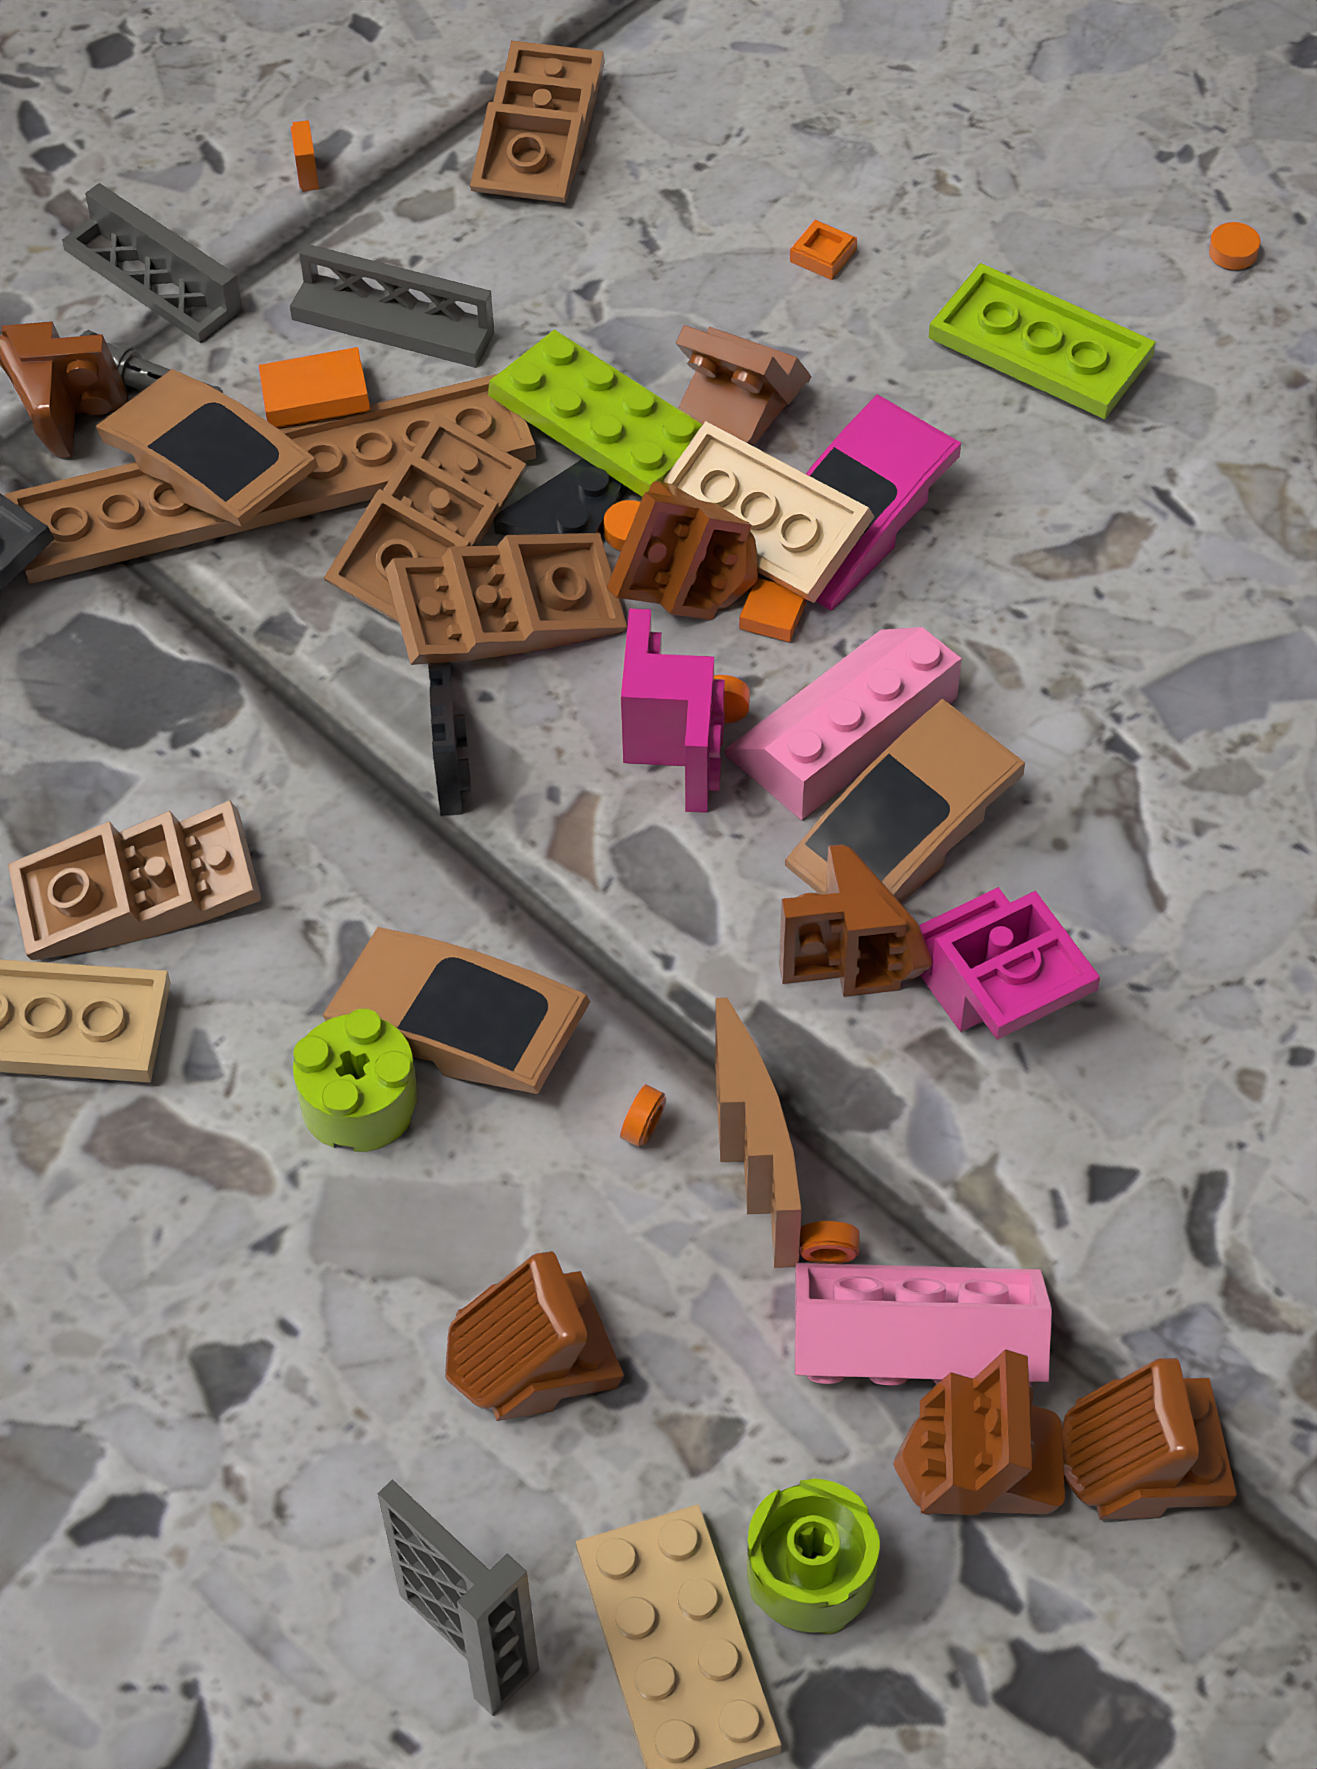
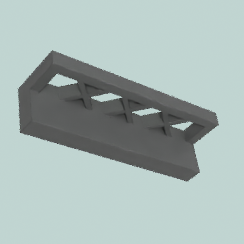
M98 183L85 193L90 219L62 239L66 252L199 343H202L243 311L238 278L235 273L101 183ZM99 233L111 241V247L88 248L85 246L87 242ZM139 260L145 264V270L124 272L118 268V261ZM173 283L179 287V294L157 295L152 291V284ZM209 307L213 312L198 323L186 314V308Z
M306 243L299 253L303 284L290 304L292 320L477 368L495 333L491 290ZM317 265L330 268L339 279L318 274ZM366 277L376 280L385 290L372 288L362 278ZM408 290L421 291L432 302L418 300ZM460 301L477 306L478 315L464 312L455 302Z

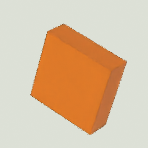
M309 120L292 122L293 126L290 127L299 188H302V192L319 190Z
M815 219L791 247L790 262L832 280L857 250V237Z
M758 578V581L752 586L740 614L739 629L790 642L807 599L778 583Z

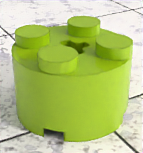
M357 1009L350 1014L324 1021L296 1043L293 1051V1076L301 1114L308 1130L317 1140L335 1148L334 1144L353 1147L354 1152H368L390 1144L406 1131L412 1120L411 1115L417 1102L418 1090L411 1048L404 1035L395 1026L381 1019L373 1010Z
M825 1479L800 1480L799 1485L782 1491L779 1488L770 1493L756 1508L748 1529L747 1579L751 1598L755 1604L777 1623L802 1632L833 1634L842 1630L848 1622L854 1619L870 1600L876 1582L880 1539L878 1530L868 1513L869 1509L855 1492L839 1483ZM812 1552L823 1555L817 1556L815 1559H809Z

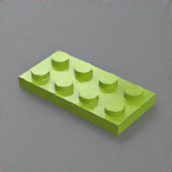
M982 263L978 264L931 321L928 338L1103 419H1106L1152 359L1156 346V341Z
M555 329L489 381V397L594 466L605 470L608 475L642 497L645 492L649 491L653 482H663L702 427L701 423Z

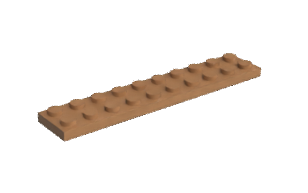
M494 374L371 404L370 410L367 412L277 428L316 459L319 467L242 527L179 501L170 483L141 472L137 462L6 493L5 497L47 525L55 538L25 567L28 583L33 584L371 500L378 489L383 491L406 452L413 451L436 413L522 462L536 459L535 443L526 420L488 396L489 381L497 375Z

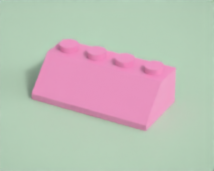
M923 627L880 630L725 749V756L800 820H804L856 779L903 732L942 698L949 704L957 699L962 658Z
M796 1263L795 1375H807L809 1380L823 1384L838 1383L843 1381L844 1377H870L872 1382L881 1385L903 1384L907 1381V1378L932 1379L934 1383L938 1384L950 1372L974 1378L1007 1349L1028 1356L1029 1384L1032 1385L1033 1382H1049L1052 1309L1041 1269Z

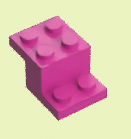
M629 608L621 688L623 763L685 766V812L707 813L709 791H720L721 746H723L725 713H723L725 680L714 679L713 656L661 654L662 632H652L651 609Z
M997 887L919 925L933 960V965L920 976L960 1032L984 1021L998 1040L1098 990L1100 976L1036 890L1013 902H1009L1001 889Z

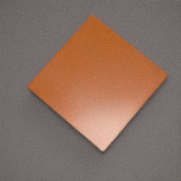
M358 347L259 365L267 422L276 428L370 410Z

